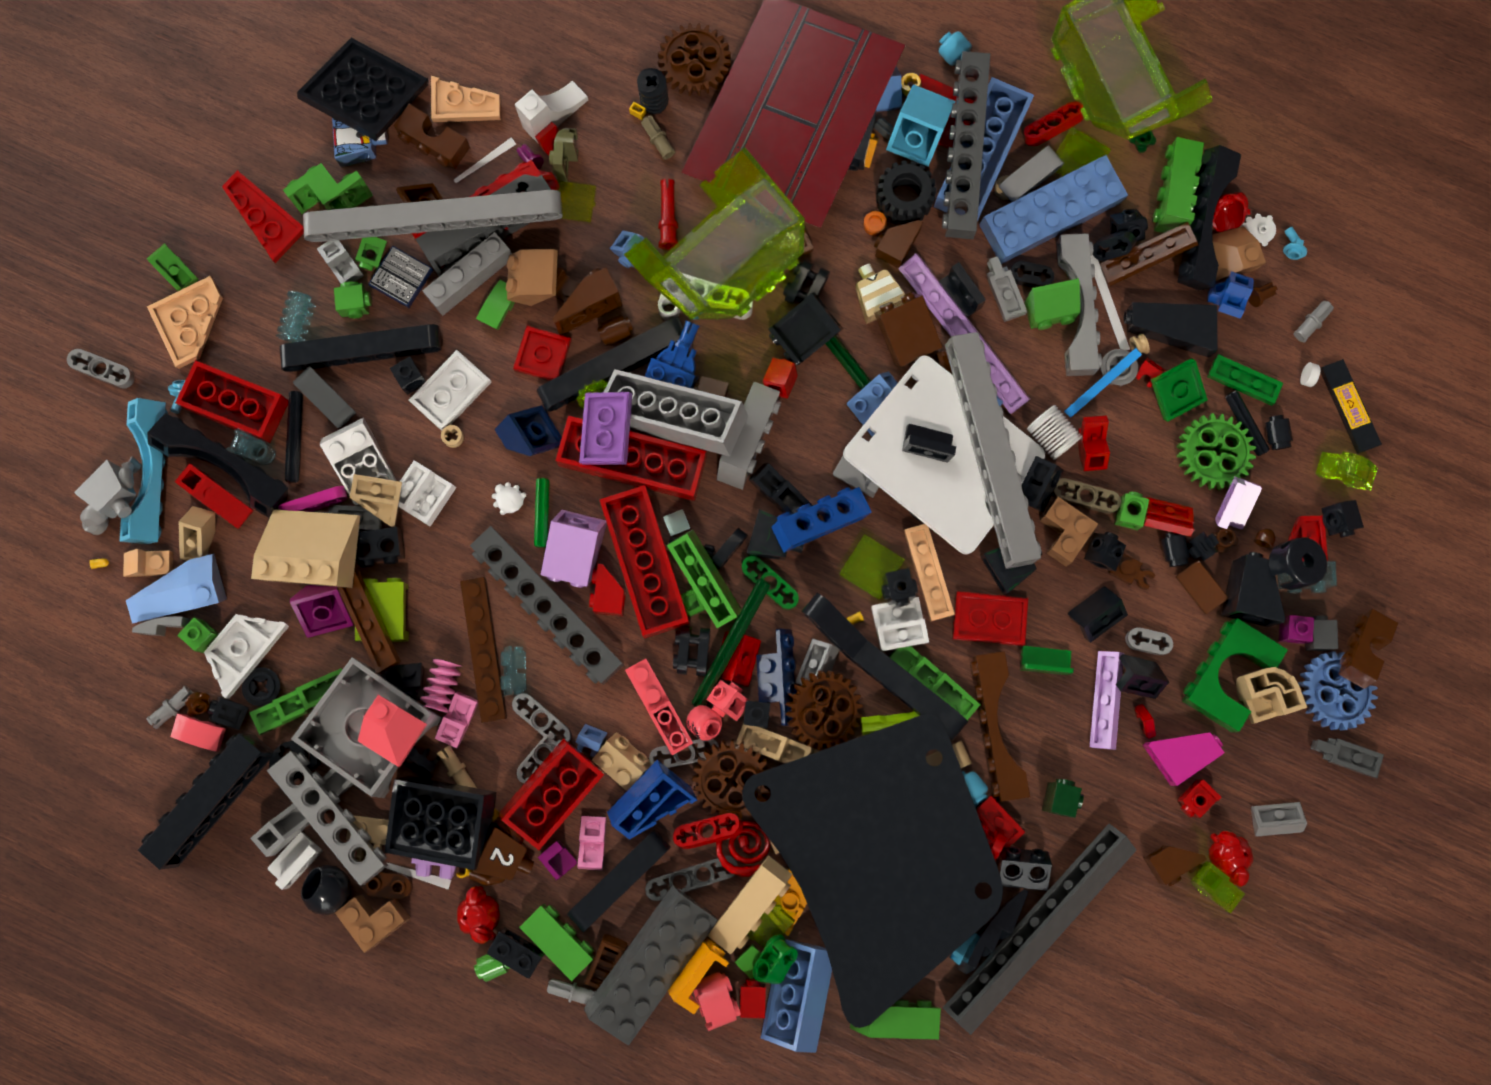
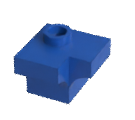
M1231 271L1226 281L1215 284L1214 288L1209 289L1207 302L1219 305V312L1241 319L1247 301L1253 291L1254 279Z

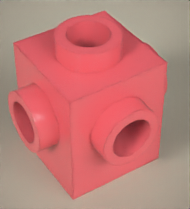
M722 680L718 682L706 699L714 705L713 711L721 717L727 714L735 721H738L745 711L746 701H750L741 694L743 689L733 682L728 685Z

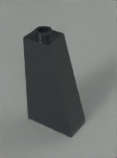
M1132 302L1128 309L1124 311L1123 320L1124 324H1127V332L1136 335L1144 334L1146 338L1205 357H1211L1218 351L1217 305Z

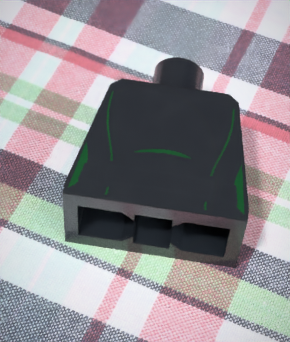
M759 509L747 556L776 560L786 559L787 552H783L771 528L778 521L776 516ZM804 544L791 551L802 553Z
M1000 547L988 551L980 557L1003 596L1012 591L1037 569L1034 563L1006 569Z

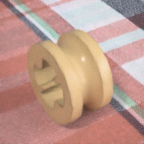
M1139 334L1138 338L1134 336L1130 338L1129 342L1132 351L1136 348L1140 353H1149V343L1144 334Z
M448 425L442 430L441 439L448 447L456 448L463 443L464 435L459 427ZM456 431L458 432L456 440L451 439L447 441L449 439L447 436L449 432L452 434Z

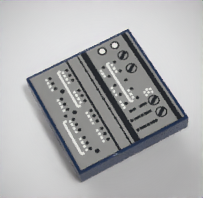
M392 246L368 285L403 306L410 308L433 272V269Z

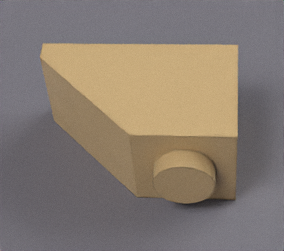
M192 506L179 520L180 559L188 561L208 554L216 531L215 512Z

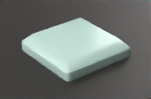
M683 509L663 517L671 536L690 529Z

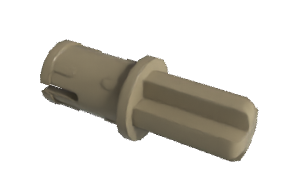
M652 116L645 117L641 124L651 138L650 143L656 146L663 160L671 158L675 154V150L667 140L666 132L660 129Z

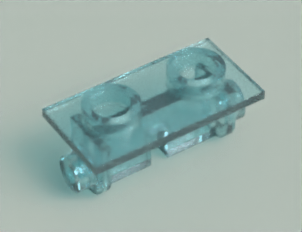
M512 646L505 647L504 652H501L500 656L501 666H504V676L501 677V690H504V696L512 695L513 691L514 695L524 693V690H526V673H517V669L526 668V651H523V647H514V651H512Z

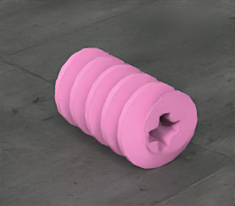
M433 659L432 662L438 668H431L430 672L435 677L427 678L426 680L432 687H424L423 690L429 696H422L420 699L426 703L423 706L448 713L449 710L443 705L452 703V700L447 695L455 694L450 685H458L453 676L461 675V672L456 669L460 665L440 659Z

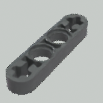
M729 855L724 856L729 863L738 866L735 858ZM715 858L653 878L646 884L645 891L648 898L659 901L667 894L668 888L661 890L660 896H657L656 893H651L650 889L653 888L654 882H657L658 886L666 884L665 878H669V886L671 888L674 885V877L680 874L684 875L687 879V885L679 890L685 893L731 878L734 874H727L725 870L718 872L720 877L715 878L714 869L711 864L716 863V868L722 866L719 859ZM701 867L708 868L711 872L709 880L700 881L696 875L697 870Z

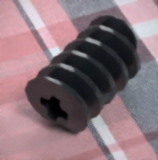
M644 69L637 78L641 106L646 108L648 114H659L666 109L669 100L666 78L658 69Z

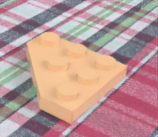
M211 276L147 306L170 357L178 369L200 359L223 300Z

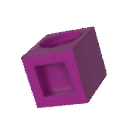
M1295 615L1285 616V622L1279 625L1278 642L1295 644L1313 642L1314 618Z

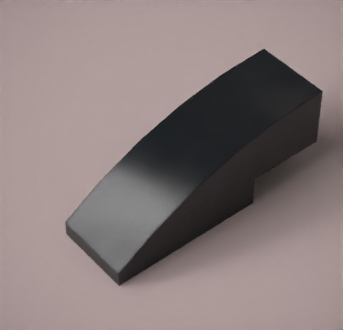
M764 463L749 478V481L783 513L790 512L792 515L798 512V508L810 503L769 463ZM797 522V525L804 530V526Z

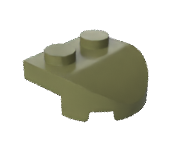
M576 128L560 130L555 136L554 151L550 150L549 162L552 165L553 174H556L558 182L568 183L569 161L578 162V149L574 143V140L578 139Z

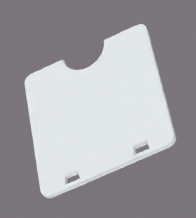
M921 356L845 447L843 456L851 465L960 553L970 554L977 548L994 524L992 516L986 507V494L953 375L929 356ZM911 376L917 381L912 389L905 386V383ZM1003 416L1004 426L1009 432L1010 448L1014 451L1016 457L1015 466L1017 473L1021 475L1023 483L1035 456L1044 459L1045 451L1039 444ZM913 424L952 434V445L957 446L955 456L946 463L903 452L906 426ZM870 428L875 435L868 442L862 436Z

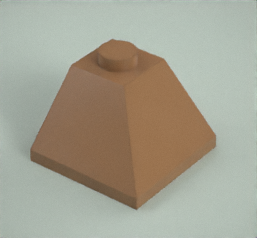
M1244 226L1212 235L1214 251L1219 264L1216 282L1227 279L1231 271L1243 275L1258 270L1266 263L1259 241Z

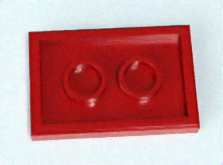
M956 592L953 640L1025 646L1028 598Z

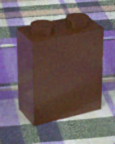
M914 292L901 296V301L894 304L893 302L885 303L879 307V311L874 312L895 365L900 367L942 348L923 295L914 294Z

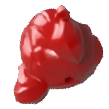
M1235 192L1234 194L1229 193L1220 196L1214 212L1212 225L1216 231L1225 232L1238 228L1244 223L1246 215L1251 214L1250 209H1248L1249 202L1246 195L1242 192Z
M1222 831L1219 835L1211 834V839L1214 842L1209 849V859L1212 868L1220 875L1226 876L1232 885L1239 887L1246 885L1249 880L1248 869L1254 860L1252 849L1247 840L1243 837H1237L1236 834L1229 831Z
M474 886L467 891L466 899L457 908V921L460 930L465 934H470L471 938L480 944L486 943L489 939L494 940L496 938L493 930L496 928L500 918L499 905L494 898L486 895V891H484L482 886Z

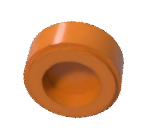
M871 211L864 218V230L873 236L880 235L886 228L887 219L883 213Z

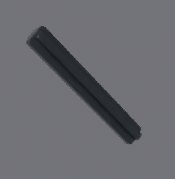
M290 391L288 397L285 481L288 483H297L299 481L303 394L299 391Z

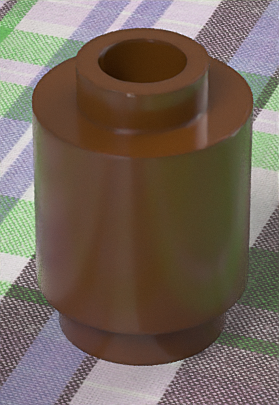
M622 315L602 323V326L597 328L604 345L609 343L613 345L630 337V331L633 330L628 317L623 318Z

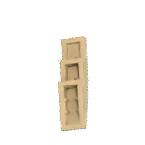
M744 723L735 743L740 745L744 741V748L748 749L749 746L753 745L754 752L761 751L762 755L784 764L819 752V750L760 727L744 725Z

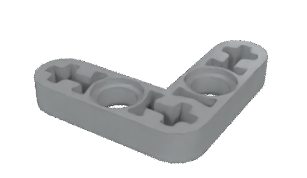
M521 693L515 696L512 701L513 710L544 736L517 769V778L520 782L525 783L529 777L524 779L525 773L523 769L532 767L534 763L530 762L531 758L533 757L535 762L541 765L543 761L538 758L539 749L547 747L552 752L562 741H556V734L552 731H549L548 734L545 733L552 726L553 722L557 723L553 726L556 730H565L564 736L568 742H570L572 734L565 724L528 694ZM528 698L527 704L532 709H535V706L539 707V709L532 713L530 719L527 717L530 714L528 710L524 708L519 710L520 704L518 701L520 699L526 700ZM540 713H545L549 719L544 727H539L535 722L536 716ZM536 766V767L534 768V770L532 771V774H533V773L535 772V770L538 768L537 766Z

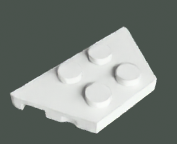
M235 614L204 651L207 661L212 666L213 675L221 687V694L224 698L229 700L288 629L289 626L286 623Z

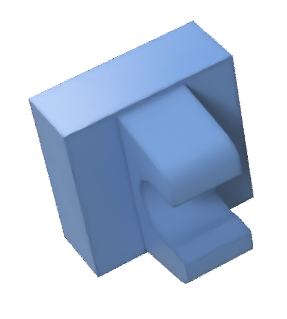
M585 724L576 740L578 744L577 749L581 752L584 746L592 750L590 756L594 757L603 745L607 732Z

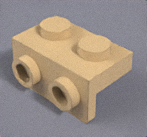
M617 732L605 742L592 759L595 764L626 791L651 766L647 756L639 752L630 744L626 737L621 736Z

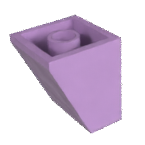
M561 510L552 519L541 575L546 576L550 581L560 582L562 580L570 582V585L574 587H587L592 580L593 570H595L607 525L606 520Z

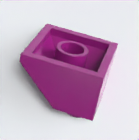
M307 584L290 598V604L307 638L354 626L337 587Z

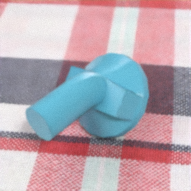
M1293 227L1288 228L1284 233L1291 243L1284 246V254L1292 260L1305 257L1307 248L1303 245L1304 240L1300 239Z
M185 380L173 381L172 385L168 386L170 395L176 396L170 409L175 414H179L182 409L175 402Z

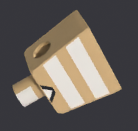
M866 264L858 270L863 280L856 284V293L866 324L877 320L874 312L879 311L881 305L888 302H893L894 304L901 301L900 297L905 295L888 270L885 269L875 273L871 264Z

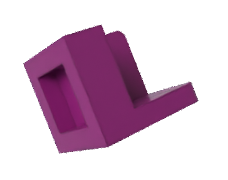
M560 840L552 844L538 857L556 880L560 879L577 864V860Z

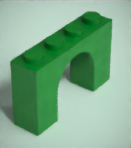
M1237 618L1224 623L1219 632L1222 634L1218 642L1214 641L1207 651L1210 654L1206 662L1202 661L1195 671L1197 677L1194 682H1189L1183 691L1185 696L1182 702L1232 733L1240 732L1251 710L1231 699L1222 690L1219 684L1218 673L1223 661L1231 655H1239L1263 669L1278 668L1288 651L1285 647Z

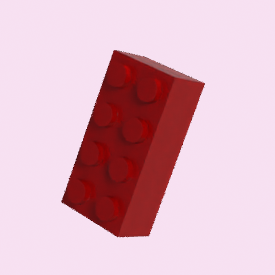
M196 360L175 402L187 411L267 443H271L288 406V400L281 394Z
M563 738L499 812L500 818L532 846L540 850L604 776V773L589 758Z

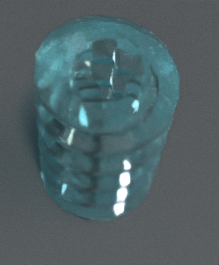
M288 291L287 296L290 299L285 300L284 303L288 308L282 310V314L285 317L280 318L279 322L282 326H278L277 331L280 334L276 335V337L292 343L306 341L300 337V334H308V331L302 327L303 325L310 326L311 323L305 317H312L313 314L307 309L315 308L316 305L310 302L311 296L301 292Z

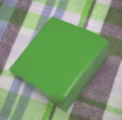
M693 589L681 594L688 617L705 611L704 606Z
M752 943L734 963L747 976L753 979V967L759 959L761 952Z

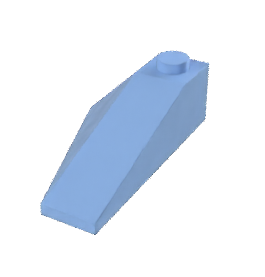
M210 554L186 561L127 599L126 604L132 623L220 603L226 600L227 597L215 556Z

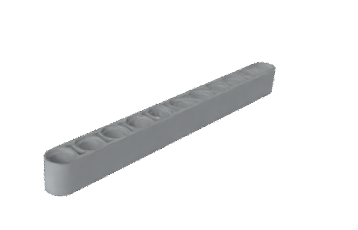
M542 190L312 211L303 214L304 239L310 242H323L558 220L562 218L561 193L557 190Z

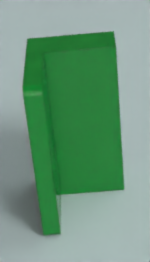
M1022 646L1020 670L1060 675L1073 674L1074 668H1070L1072 651Z

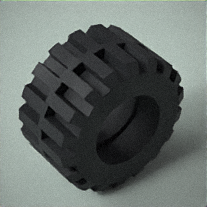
M907 160L901 161V165H898L896 162L892 164L891 169L889 167L886 168L884 175H881L876 193V203H879L878 209L880 212L884 211L886 219L891 218V223L895 224L896 221H899L900 225H903L906 222H914L916 219L921 221L924 215L927 216L930 212L936 194L935 179H931L932 173L929 170L927 172L924 171L925 166L922 164L918 167L914 161H911V164H907ZM902 185L910 186L915 189L919 197L913 201H902L895 196L893 190Z

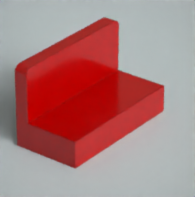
M727 631L724 634L722 645L729 634ZM743 635L720 679L749 687L761 640Z

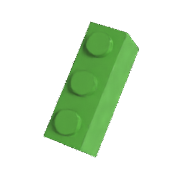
M542 904L519 928L573 981L595 958L593 954L594 949L587 941L581 942L575 936L577 931L568 922L563 924L558 918L560 914L553 906Z

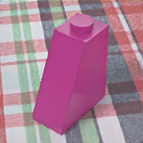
M1210 732L1151 741L1142 745L1170 786H1178L1225 753L1221 748L1223 744L1220 739Z

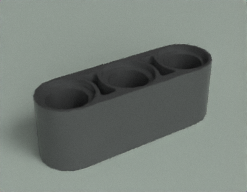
M310 366L293 381V384L338 429H341L356 414Z

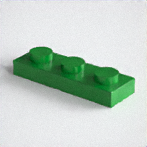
M1219 354L1215 357L1207 375V378L1271 406L1275 404L1283 386V382Z

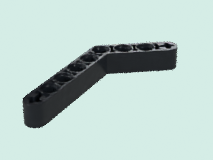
M817 592L801 612L849 660L918 715L932 714L938 717L943 722L950 740L953 741L968 723V720L870 643L820 593Z

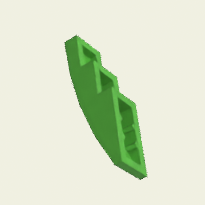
M913 647L894 649L888 656L967 720L980 706L974 698L946 673L941 672Z
M340 668L297 687L295 691L272 700V703L249 712L259 736L311 712L342 669Z

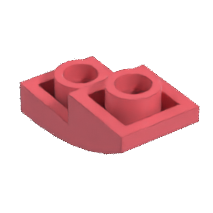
M177 713L170 737L200 748L219 752L226 728L210 721H200L186 714Z

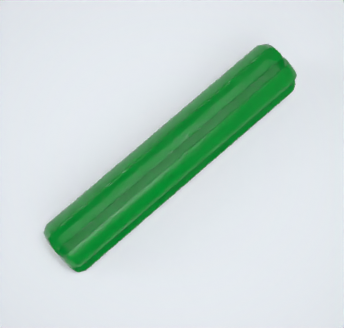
M538 478L536 480L534 546L537 548H545L548 540L550 482L547 478Z

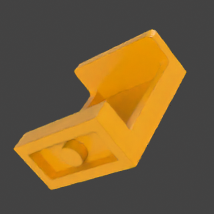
M707 937L667 991L674 1002L692 1014L696 1013L700 1005L691 994L713 962L718 961L725 967L729 964L724 958L726 953L712 939Z

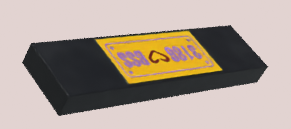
M1344 359L1321 367V375L1356 453L1360 454L1382 445Z

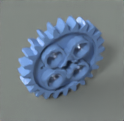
M1336 651L1328 654H1320L1319 658L1311 659L1312 664L1304 666L1308 672L1300 673V676L1305 681L1298 683L1299 686L1304 688V691L1301 692L1305 696L1306 705L1309 706L1305 713H1314L1312 721L1321 720V727L1329 726L1330 730L1338 728L1340 731L1348 730V728H1356L1357 724H1364V718L1372 716L1368 710L1376 708L1371 703V700L1378 699L1377 696L1372 694L1373 690L1378 689L1376 686L1370 685L1363 689L1354 684L1355 688L1353 690L1350 684L1351 681L1339 675L1342 666L1339 662L1345 652L1337 654ZM1329 670L1333 673V679L1329 676ZM1321 691L1325 695V701L1321 698ZM1343 703H1345V705H1346V708H1347V709H1346V712L1344 711V709H1343V707H1342V704H1343Z

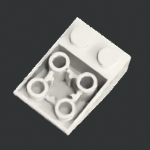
M364 417L321 438L320 446L349 496L354 474L396 481Z

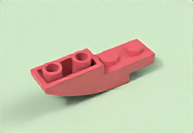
M645 658L626 669L625 671L671 755L692 745L693 741L648 660Z

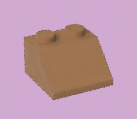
M519 250L509 255L507 261L508 281L506 283L507 300L532 306L556 296L558 250Z

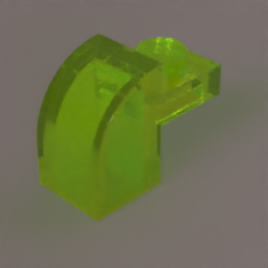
M1344 451L1342 454L1322 452L1315 474L1322 478L1342 480L1347 487L1371 490L1378 468L1369 459L1354 453Z
M1205 862L1191 880V884L1205 897H1209L1227 913H1232L1245 895L1243 891L1229 881L1230 877L1211 862Z

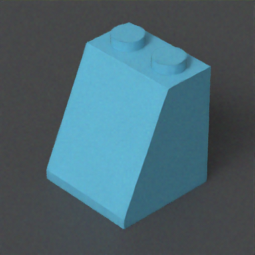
M913 84L899 113L886 150L929 167L951 114L952 104L955 101Z

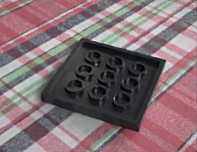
M351 37L297 92V97L308 105L377 141L403 113L408 104H411L428 86V78Z

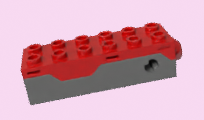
M530 160L518 164L515 170L510 173L498 176L495 182L488 186H481L469 197L542 190L558 191L560 186L551 172L539 171L534 162ZM529 223L412 233V235L440 277L494 232L503 240Z

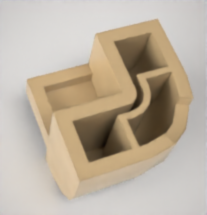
M1276 667L1265 668L1240 676L1236 680L1239 700L1243 701L1245 707L1251 710L1249 715L1251 724L1307 708L1295 677Z

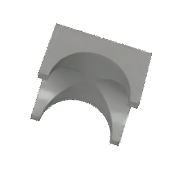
M352 657L291 740L371 797L385 798L390 791V781L398 767L358 742L364 715L376 697L380 695L427 724L418 740L429 729L437 726L442 717L399 690L367 664Z

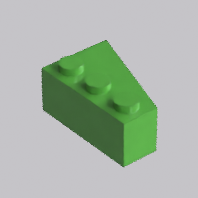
M899 999L870 1025L858 1028L850 1024V1029L869 1038L939 1040L941 1008L933 1006L930 1000L918 999L917 1003H910L909 1000Z

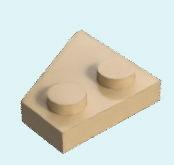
M354 474L350 499L390 527H395L402 482Z

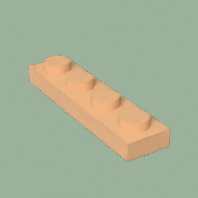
M926 524L905 529L904 534L930 621L955 615L929 527Z

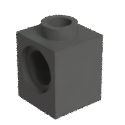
M1313 616V642L1305 644V651L1337 650V620H1328V616Z

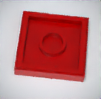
M526 326L513 370L548 381L559 377L562 373L572 339Z

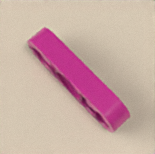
M336 486L283 503L278 506V510L313 512L347 500L348 497L344 486Z

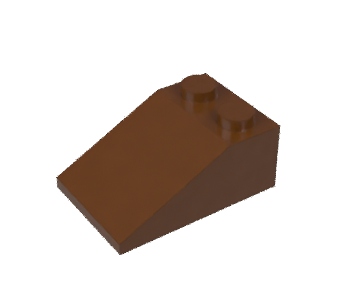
M607 268L592 270L552 318L559 335H564L622 307L619 291Z

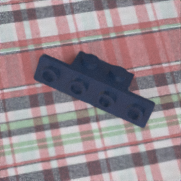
M776 629L777 653L756 655L759 702H780L781 725L789 726L787 723L792 720V717L786 716L785 713L791 711V707L787 706L786 703L793 702V698L789 696V693L796 694L797 692L794 688V684L796 685L794 676L796 663L793 658L794 637L790 629Z

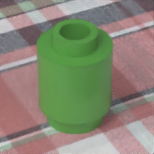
M488 954L477 958V964L474 965L478 979L483 978L485 982L507 973L508 969H510Z

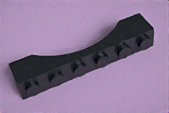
M1222 145L1204 150L1199 174V185L1195 193L1197 201L1192 210L1195 216L1194 221L1190 225L1198 245L1183 252L1177 282L1198 291L1215 287L1219 264L1215 255L1212 237L1214 212L1222 192L1237 177L1241 159L1240 153Z
M165 413L147 432L148 445L168 457L196 458L224 470L241 486L247 496L250 507L269 519L273 510H278V506L287 500L288 487L281 480L273 479L261 468L247 463L240 455L227 451L222 444L213 442L206 438L201 431L188 427L178 417H172Z

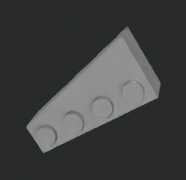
M753 382L744 403L748 414L747 420L731 456L722 455L720 458L717 474L718 481L743 490L749 473L752 474L756 466L757 460L755 458L757 453L761 454L765 440L763 438L765 433L769 434L774 422L771 418L773 414H778L782 401H779L780 391Z

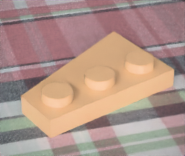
M431 76V119L433 122L501 120V98L499 94L474 87L472 89L463 87L459 83L452 81L449 83L440 80L438 77Z

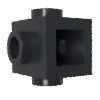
M1126 209L1121 213L1110 215V235L1120 231H1129L1135 236L1136 242L1145 240V230L1148 229V222L1146 217H1143L1137 209ZM1122 240L1118 243V245H1120V244H1127V245H1128L1127 242H1123Z
M1105 532V534L1094 533L1084 559L1098 568L1116 572L1126 545L1118 540L1119 536L1111 532Z
M909 568L887 572L882 577L884 584L881 585L882 596L888 600L889 605L896 604V607L909 605L910 601L916 596L915 593L918 592L916 580L911 578Z

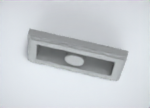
M812 638L795 683L802 686L801 678L809 680V673H814L817 676L818 670L824 671L825 674L828 670L832 671L839 649L832 644ZM818 689L817 692L822 693V689Z
M1300 802L1251 806L1255 836L1300 833L1306 828L1307 821Z

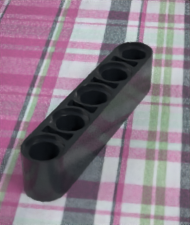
M654 829L567 913L568 917L582 932L586 931L671 846Z

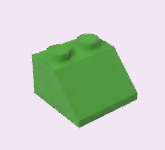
M1079 278L1032 288L1024 302L1031 329L1038 328V330H1044L1052 327V324L1061 323V325H1067L1075 321L1081 312Z

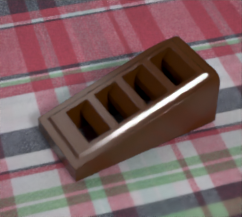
M605 934L584 984L598 989L603 980L593 977V974L596 973L606 978L610 972L597 967V965L599 964L612 970L623 955L627 942ZM603 954V955L608 956V957H610V958H612V959H615V962H612V961H610V960H607V959L601 957V955Z

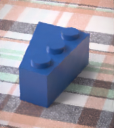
M656 760L607 811L612 827L630 840L656 825L657 820L668 814L670 816L677 812L676 809L689 802L690 804L697 801V798L691 786L660 761Z

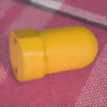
M106 558L90 560L91 569L106 567L109 564Z
M860 611L847 617V620L852 625L864 621Z

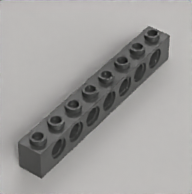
M962 51L960 60H956L955 74H958V82H954L953 96H957L956 104H952L951 118H955V123L951 125L949 140H953V148L949 147L947 162H951V170L947 169L945 182L949 184V192H945L944 206H948L947 214H943L942 228L946 229L945 237L974 239L977 231L990 53ZM967 77H972V78H974L976 81L971 82V81H968L966 78H967ZM964 99H971L974 103H967ZM968 120L972 125H965L962 121ZM966 142L971 147L965 148L960 143ZM965 164L969 169L963 170L958 165ZM963 186L967 189V192H960L957 187ZM961 208L966 214H957L955 209Z
M490 526L470 545L474 550L472 553L474 558L480 564L485 561L490 566L488 572L497 581L501 578L507 584L504 589L513 598L517 595L523 601L520 606L529 615L534 613L539 618L537 624L545 632L549 629L555 635L553 638L554 642L562 650L567 647L572 654L569 657L578 667L583 664L589 670L586 675L595 684L599 681L604 685L624 666L494 528ZM497 550L502 551V558L497 562H493L491 560L492 553ZM512 567L518 568V575L513 579H509L507 577L508 570ZM528 584H533L535 587L534 593L530 596H525L523 593L524 587ZM544 601L551 603V609L547 613H541L539 609L540 604ZM560 618L567 619L568 624L564 630L556 629V622ZM577 635H582L584 637L583 645L578 648L573 647V638ZM593 652H598L601 656L600 662L596 665H591L588 661L589 655Z

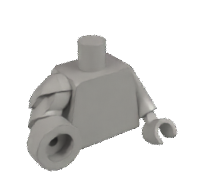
M133 456L130 457L128 462L122 463V467L106 460L74 492L89 504L80 515L85 531L93 535L102 534L108 527V517L115 518L118 515L120 518H126L131 514L132 509L128 504L136 497V492L133 488V474L139 471L142 466Z

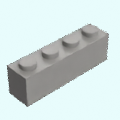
M494 232L422 291L443 316L507 264L509 255L512 253Z

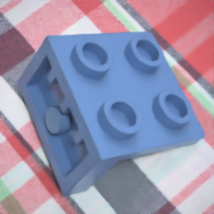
M890 372L881 373L849 400L847 406L864 425L898 382ZM870 428L867 430L872 437L875 435Z

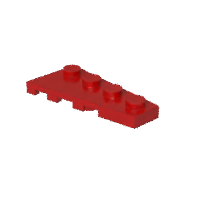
M238 170L222 186L274 263L304 234V227Z

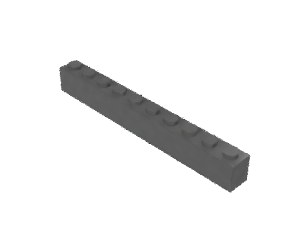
M1108 824L1018 923L1012 935L1005 938L994 952L990 954L944 1005L943 1009L970 1035L1137 851L1127 836L1111 824Z

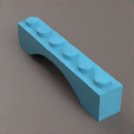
M136 398L128 402L127 426L132 432L140 450L142 480L138 495L131 506V514L126 518H121L120 542L152 544L158 542L161 535L159 515L162 513L160 496L164 487V481L161 478L165 457L163 453L148 445L147 432L167 413L165 402Z

